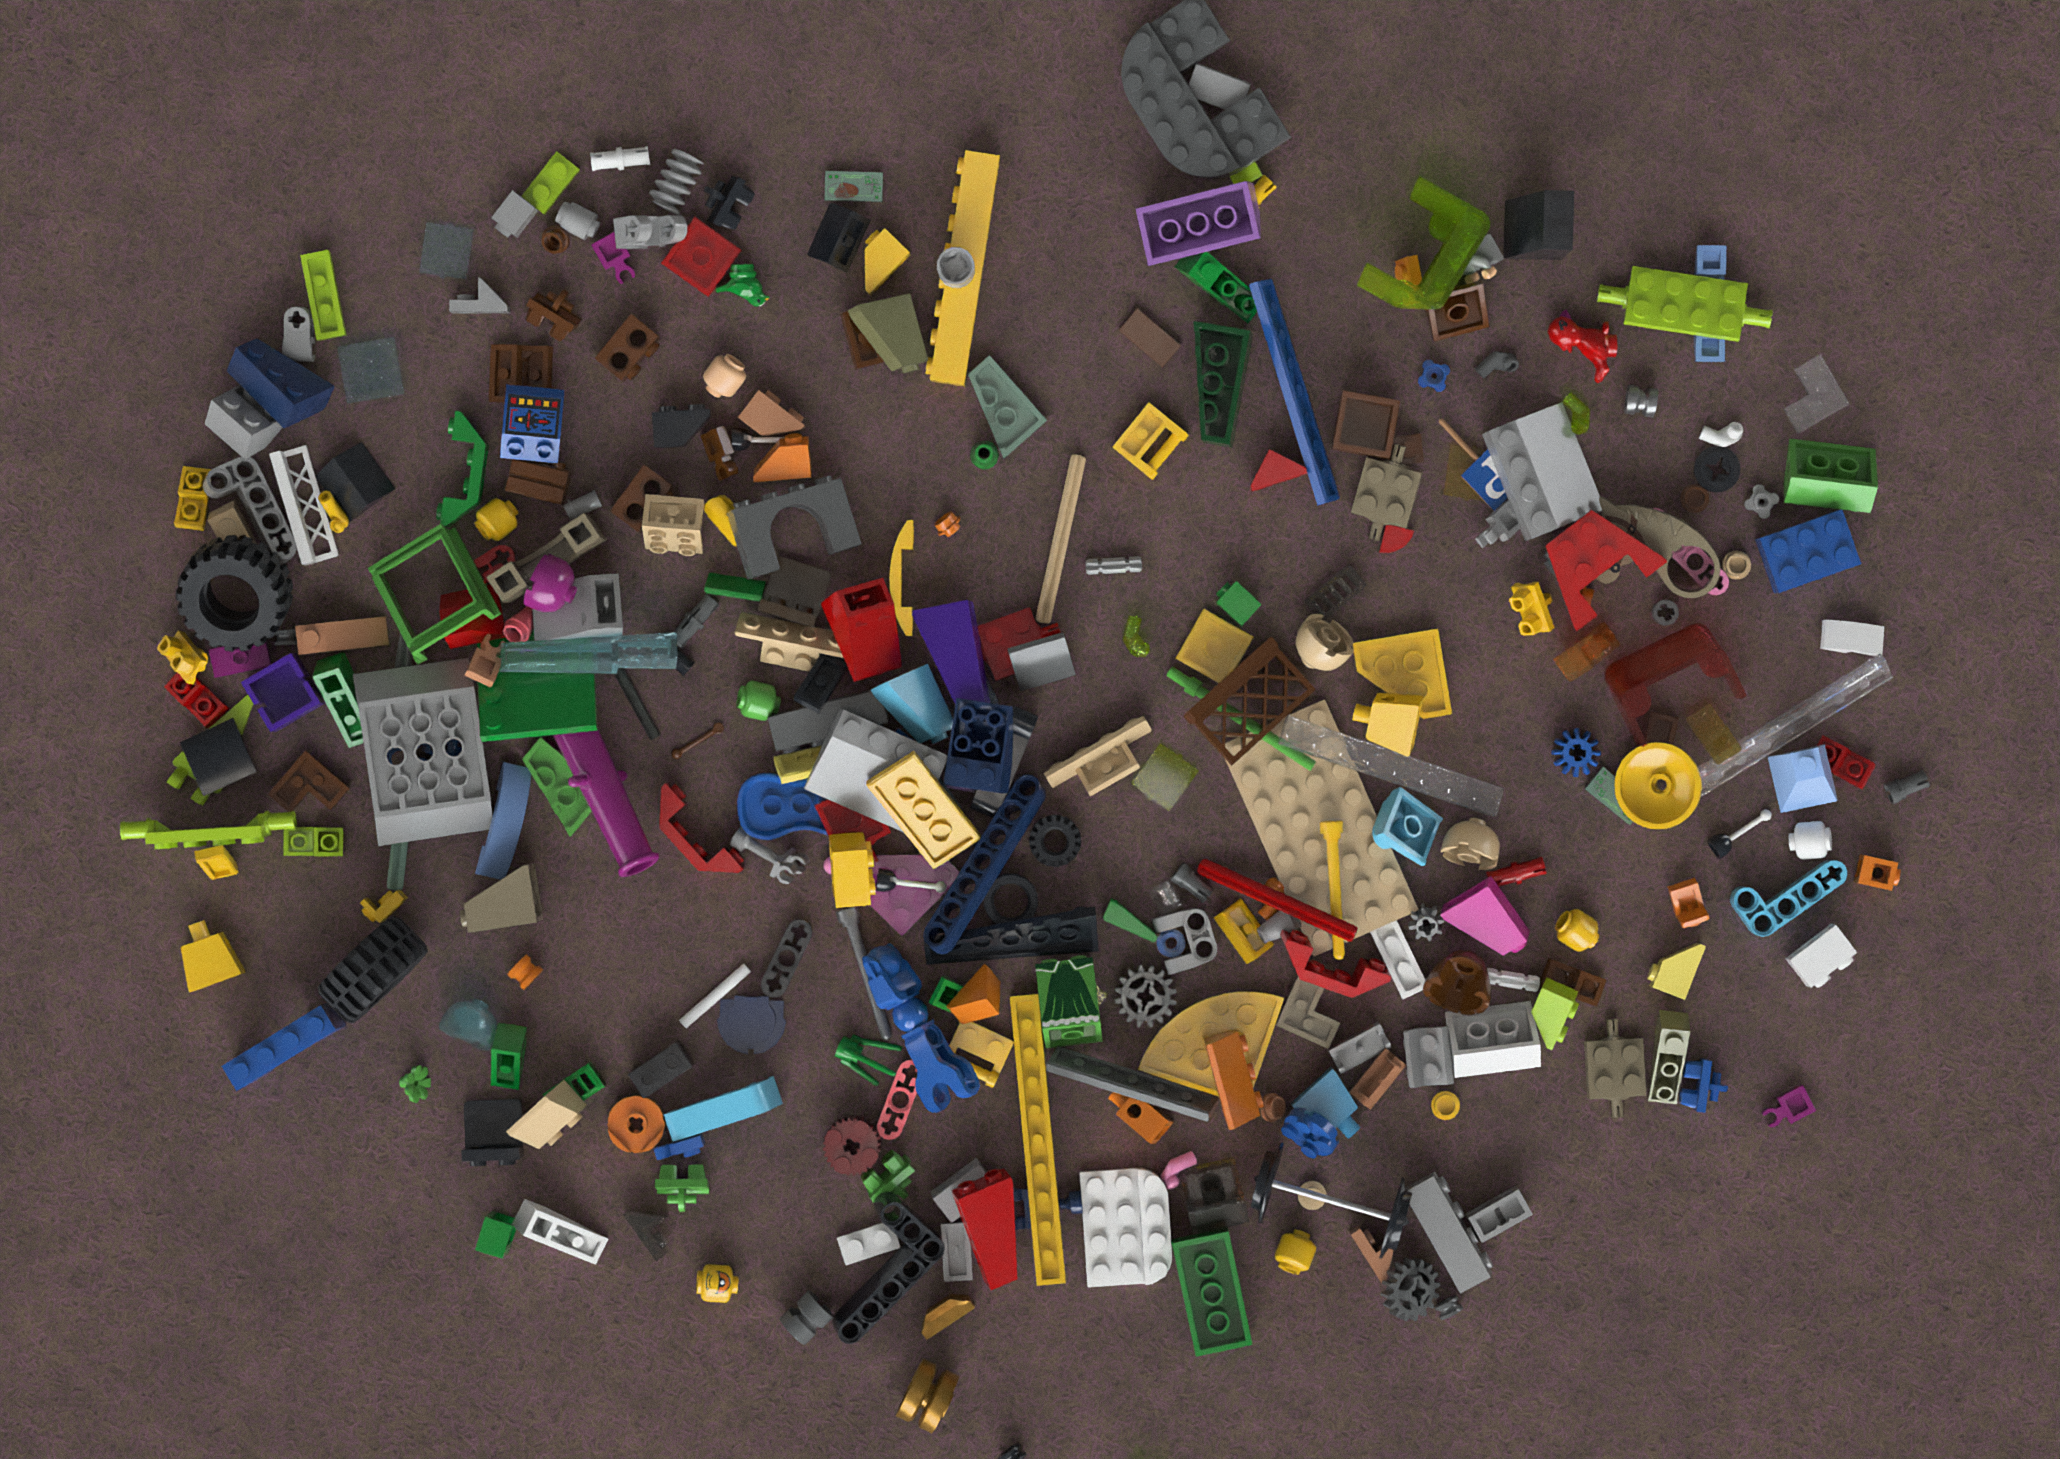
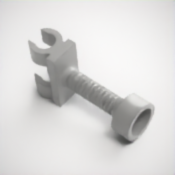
M742 826L736 831L730 843L731 847L740 852L748 849L773 863L770 876L773 878L777 876V879L783 884H789L794 880V878L787 876L784 870H787L792 875L801 874L806 870L804 867L799 866L796 860H799L804 865L810 862L806 854L796 853V849L793 847L783 855L772 849L770 850V848L753 840L752 836L748 835Z

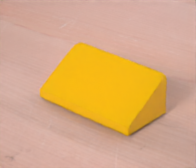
M1241 898L1213 917L1246 964L1257 959L1274 945L1272 941L1264 943L1257 932V928L1261 925Z

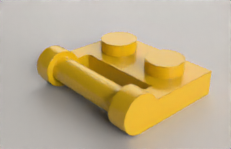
M1149 402L1112 448L1153 480L1158 474L1156 472L1180 441L1184 442L1189 435ZM1165 428L1168 429L1172 434L1148 464H1146L1140 458Z
M975 1022L959 1023L949 1047L954 1053H956L959 1047L993 1063L994 1066L991 1072L971 1063L978 1079L985 1081L986 1086L993 1088L1014 1044V1040Z

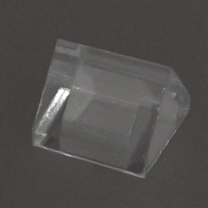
M1170 878L1148 890L1162 915L1180 907L1184 903Z

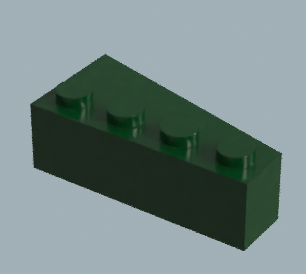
M1193 321L1201 440L1207 444L1233 448L1253 333L1250 330Z

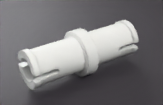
M648 146L622 150V147H616L615 151L590 152L592 171L610 168L624 170V167L650 165Z

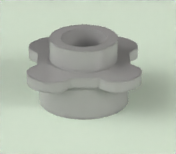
M1756 485L1753 487V494L1749 499L1745 500L1744 506L1747 510H1753L1759 514L1760 518L1765 519L1770 516V510L1774 504L1778 503L1779 497L1776 493L1766 491L1763 485ZM1763 499L1764 504H1760L1759 500Z

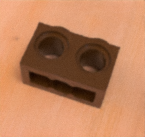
M630 314L595 359L621 381L624 382L627 378L631 381L640 372L642 367L638 364L645 356L651 358L660 347L657 343L660 337L634 315ZM638 331L645 332L647 337L645 344L639 347L634 346L631 340L633 334ZM621 353L626 354L628 357L626 367L622 369L615 368L613 364L614 357Z
M643 465L610 510L611 513L639 533L642 531L643 516L639 520H632L629 517V509L634 504H640L644 510L647 484L651 481H657L661 486L658 495L674 496V493L671 492L674 486L646 465Z

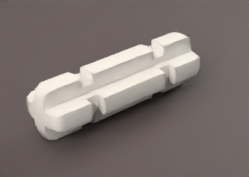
M1487 968L1490 984L1495 985V983H1499V986L1521 990L1525 988V990L1537 992L1539 989L1540 978L1538 976L1528 975L1526 977L1522 973L1505 970L1498 972L1497 969Z

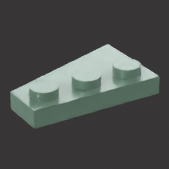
M990 355L968 374L1004 459L1047 420Z

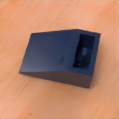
M956 698L944 785L995 793H1008L1012 770L1013 707Z

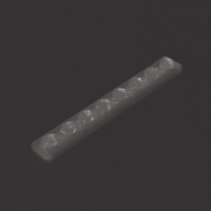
M1878 654L1872 659L1867 660L1861 666L1841 676L1832 684L1817 691L1808 699L1793 706L1787 712L1769 721L1763 727L1745 736L1734 745L1719 752L1716 756L1698 766L1702 781L1701 797L1892 679L1893 677L1885 658Z
M1290 715L1285 718L1278 742L1279 745L1491 817L1497 816L1504 792L1502 787L1411 756L1402 755L1393 750Z

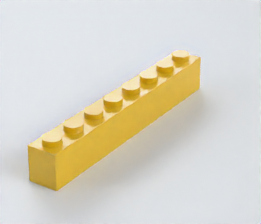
M965 150V156L958 159L956 174L961 175L960 186L954 185L952 203H957L956 214H950L948 231L953 233L951 243H945L944 251L951 247H960L967 250L975 264V275L972 281L962 288H951L946 286L941 280L939 281V288L944 289L942 300L936 301L934 317H939L938 329L932 328L930 345L935 346L934 356L928 357L925 374L930 375V381L965 387L1000 155Z

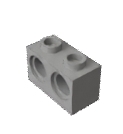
M1516 1186L1465 1213L1482 1243L1533 1215Z

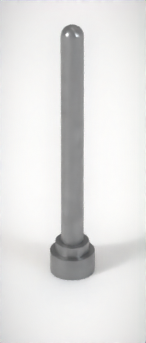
M858 906L838 910L835 912L838 922L842 923L843 928H847L881 1038L889 1040L892 1037V1032L885 1010L880 1009L875 1002L862 958L867 956L857 925L860 923L858 917L861 916Z

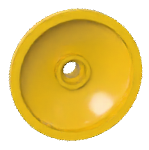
M1654 742L1639 746L1625 756L1616 772L1615 795L1619 806L1633 822L1649 829H1667L1682 823L1694 812L1701 797L1702 781L1697 765L1684 750L1672 744ZM1660 779H1663L1667 784L1664 790L1658 788L1657 783Z

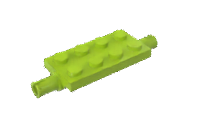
M1632 266L1629 286L1620 288L1600 284L1597 296L1598 303L1622 305V308L1625 309L1624 325L1736 342L1740 340L1741 328L1744 324L1770 328L1771 316L1773 314V310L1747 307L1745 300L1748 283Z
M265 810L264 813L258 814L246 826L171 830L158 820L146 818V821L121 822L120 836L122 840L145 838L146 844H154L155 849L178 847V842H183L184 848L207 846V841L212 840L213 846L236 844L235 839H241V844L264 842V837L272 836L271 830L296 829L297 819L295 811L270 813L269 810Z

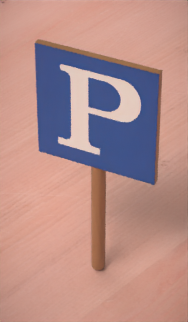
M1439 419V423L1475 461L1460 476L1495 511L1507 499V495L1488 449L1479 457L1444 419Z

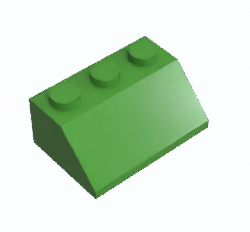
M1789 439L1783 486L1784 503L1871 513L1878 489L1876 450L1873 448Z

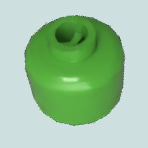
M751 680L745 686L742 685L740 687L736 707L740 708V712L744 717L766 721L768 720L767 717H770L772 713H778L781 697L776 696V689L773 685Z

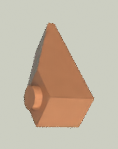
M386 616L295 626L298 655L389 645Z

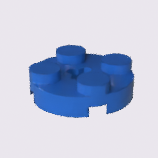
M1298 1107L1292 1109L1284 1120V1125L1281 1128L1282 1134L1299 1145L1303 1154L1309 1158H1316L1317 1155L1328 1156L1332 1154L1339 1144V1140L1336 1141L1335 1139L1338 1133L1334 1126L1316 1112L1310 1116L1304 1113L1305 1108Z

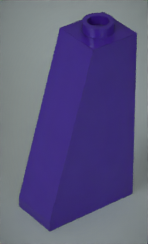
M964 600L913 610L912 616L954 703L956 704V698L990 703L974 603Z

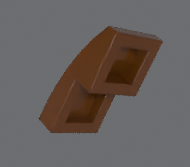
M1548 958L1540 979V986H1543L1546 977L1579 991L1576 996L1577 1000L1597 1007L1607 980Z

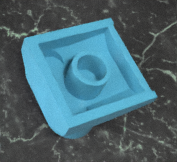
M1402 787L1394 789L1382 803L1373 826L1372 836L1380 848H1393L1410 860L1424 866L1426 865V858L1439 824L1443 818Z

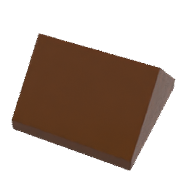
M1482 280L1424 296V307L1434 342L1490 327Z

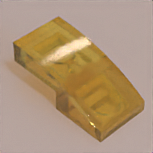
M1711 704L1686 718L1689 727L1717 766L1742 751L1741 746L1727 725H1724Z

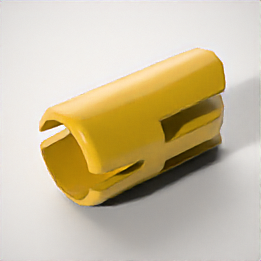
M718 495L707 501L704 511L721 533L736 547V541L727 513L734 509V503L725 495Z

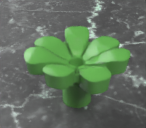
M415 1065L412 1067L411 1073L405 1074L399 1080L400 1087L405 1088V1094L409 1096L411 1102L418 1103L419 1098L426 1100L428 1097L425 1087L430 1088L431 1078H426L428 1075L427 1067Z

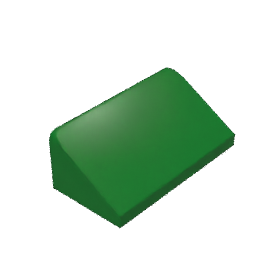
M709 573L704 591L707 594L760 602L764 597L766 582Z

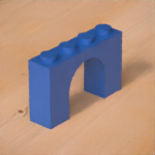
M324 1003L221 1067L236 1091L270 1073L288 1059L346 1026V1023L328 1003Z

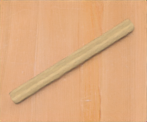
M1077 454L1071 455L1036 614V621L1049 624L1051 622L1086 462V457Z

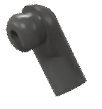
M1494 351L1474 369L1484 379L1494 369L1508 372L1516 371L1519 367V361L1512 353Z

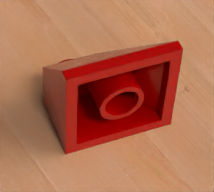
M491 584L487 585L501 615L491 620L482 614L447 635L444 639L450 649L481 643L487 634L491 635L489 641L505 638L501 599ZM468 589L441 595L439 606L441 621L473 602Z

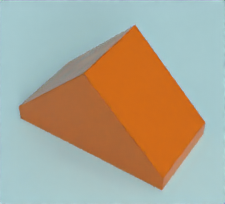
M983 964L946 1007L961 1024L999 1015L1001 982L986 964Z

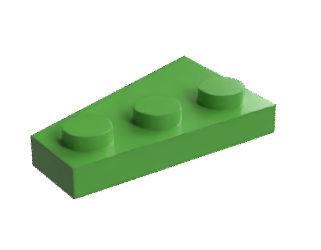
M540 737L522 760L571 837L590 815L591 810L580 788L571 787L568 784V779L573 774L563 755L544 738Z

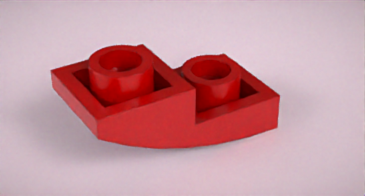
M177 672L164 686L182 706L186 707L207 728L215 724L229 709L197 677L192 685L186 683Z
M1822 735L1817 746L1825 744L1831 773L1863 790L1876 764Z

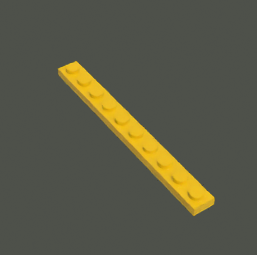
M1039 994L1011 996L1010 1006L1037 1286L1066 1283Z

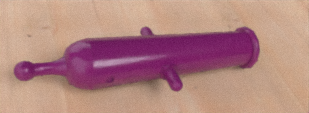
M598 727L597 731L553 735L573 774L568 779V784L571 787L580 788L620 867L618 875L620 877L632 876L653 866L658 861L659 854L652 852L622 784V781L627 778V773L623 770H616Z

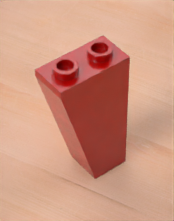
M1004 1168L1001 1170L993 1169L985 1173L984 1177L975 1181H964L958 1185V1188L951 1190L983 1280L990 1290L1017 1280L1013 1181Z

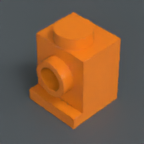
M1860 854L1854 882L1892 891L1893 885L1897 886L1899 883L1901 870L1897 869V862ZM1876 867L1882 870V875L1879 878H1874L1872 875L1873 869Z

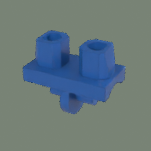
M1700 1058V1061H1685L1682 1076L1697 1079L1696 1090L1681 1088L1679 1094L1680 1104L1692 1107L1697 1112L1706 1113L1708 1090H1710L1709 1101L1718 1102L1719 1091H1728V1085L1720 1084L1721 1073L1713 1072L1712 1083H1710L1712 1061Z

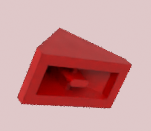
M1269 449L1250 485V490L1254 492L1306 475V467Z

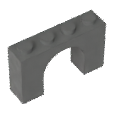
M826 476L815 480V486L805 488L803 483L787 488L788 494L778 496L776 491L760 496L761 501L751 504L750 499L733 504L734 509L728 512L727 516L747 580L780 569L771 540L770 529L775 515L784 508L795 507L803 509L816 519L828 555L861 545L841 478L832 480L831 476Z

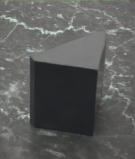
M362 442L334 457L315 476L325 491L331 492L349 518V523L395 490L393 484Z

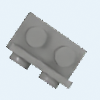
M1448 1026L1418 1027L1404 1030L1403 1046L1406 1053V1075L1409 1087L1454 1084Z

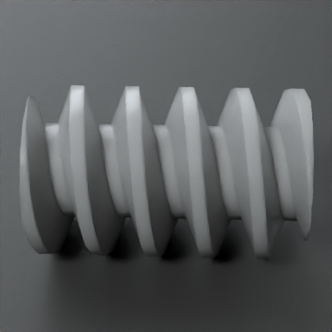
M672 149L671 153L676 160H666V164L671 170L661 169L660 174L666 180H656L655 184L660 191L650 190L649 194L654 199L653 203L675 215H679L680 212L675 208V204L685 205V201L680 195H690L691 192L685 185L696 184L691 174L701 175L702 172L696 165L697 163H704L681 150Z

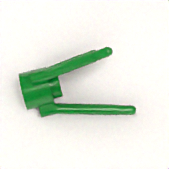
M855 1034L851 1038L843 1036L835 1053V1057L841 1059V1064L850 1067L874 1086H878L879 1082L855 1063L861 1061L890 1076L896 1075L895 1071L862 1055L864 1047L859 1045L901 1051L902 1046L861 1038Z

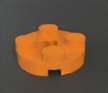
M641 1095L625 1097L617 1102L609 1113L607 1124L609 1137L619 1149L625 1152H647L654 1148L663 1137L666 1125L664 1113L660 1106L648 1097L643 1098ZM631 1117L635 1119L642 1118L643 1122L641 1125L644 1128L642 1131L638 1129L630 1130L629 1127L632 1123L629 1119Z

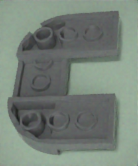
M1184 0L1152 23L1147 22L1132 37L1123 56L1121 69L1122 83L1132 107L1159 150L1172 165L1192 176L1221 179L1244 170L1292 137L1261 88L1256 89L1212 120L1209 118L1182 73L1231 40L1205 0Z

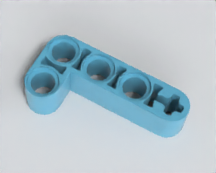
M1825 860L1765 903L1754 889L1746 886H1739L1732 891L1730 903L1751 933L1761 937L1769 936L1843 884L1847 878V869L1842 862ZM1829 866L1831 868H1838V871L1835 873L1836 879L1826 878L1821 883L1815 878L1816 875L1819 878L1827 876L1829 874L1827 869ZM1806 882H1812L1815 886V892L1811 897L1806 898L1802 893V887ZM1744 891H1747L1751 896V902L1747 907H1741L1738 903V896ZM1788 898L1791 902V910L1786 914H1781L1778 904L1782 899ZM1760 915H1764L1768 920L1767 927L1762 931H1758L1754 924L1755 919Z
M770 1076L763 1081L753 1082L745 1087L666 1112L663 1116L672 1142L762 1114L783 1104L774 1076Z

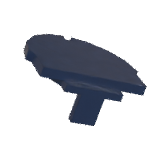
M735 995L734 999H720V1017L717 1019L719 1033L726 1044L737 1052L748 1054V1049H754V1054L764 1053L775 1046L784 1033L786 1020L783 1018L784 1001L769 1000V996Z

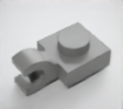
M1509 500L1503 502L1486 518L1490 527L1479 534L1475 540L1481 548H1484L1488 543L1490 545L1493 544L1498 538L1502 542L1510 539L1520 529Z

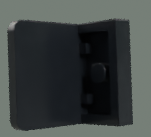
M519 1099L469 1100L465 1102V1148L461 1150L462 1162L469 1161L470 1166H486L487 1161L498 1160V1165H514L516 1160H520L524 1156L523 1142L509 1136L506 1132L522 1118V1102Z

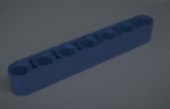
M1023 775L1016 780L925 927L923 938L936 953L946 954L954 948L1046 798V791L1033 775ZM1036 786L1035 792L1032 795L1025 796L1027 788ZM1014 811H1021L1017 819L1010 820V815ZM1006 835L1003 843L995 845L994 842L998 836ZM990 859V864L987 868L979 869L982 861ZM975 884V889L971 893L964 894L965 888L968 885ZM956 908H960L959 915L953 919H950V912ZM945 933V937L941 942L934 943L937 934Z

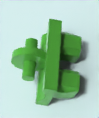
M890 1150L881 1159L882 1164L887 1170L879 1175L873 1168H869L867 1172L861 1175L869 1198L874 1203L877 1196L884 1192L898 1194L902 1199L907 1198L909 1194L905 1188L912 1182L908 1176L915 1170L910 1164L911 1160L905 1154L901 1157L895 1151Z
M661 1165L659 1179H655V1189H657V1194H678L668 1195L667 1203L678 1204L679 1212H685L687 1203H697V1195L686 1194H709L708 1179H706L703 1165H689L688 1179H677V1166Z

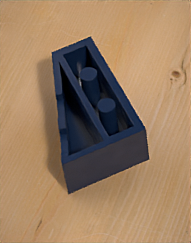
M257 338L236 347L227 368V372L283 428L321 412L327 406L335 387Z

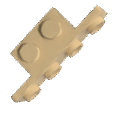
M741 612L739 615L735 635L763 641L760 662L810 672L820 653L844 658L832 630Z
M1144 716L1131 719L1124 727L1114 733L1103 735L1098 742L1090 747H1083L1064 762L1061 761L1053 764L1044 775L1051 787L1054 788L1078 774L1091 797L1140 768L1128 744L1152 730Z

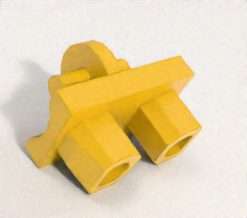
M1539 582L1528 584L1515 583L1511 586L1513 596L1509 599L1512 609L1521 614L1522 621L1518 625L1521 635L1551 632L1555 628L1547 607L1553 601L1551 594L1542 593Z
M178 630L174 637L165 635L157 647L161 655H165L170 661L172 669L178 672L188 684H194L197 672L204 671L208 663V656L205 651L197 648L183 631Z

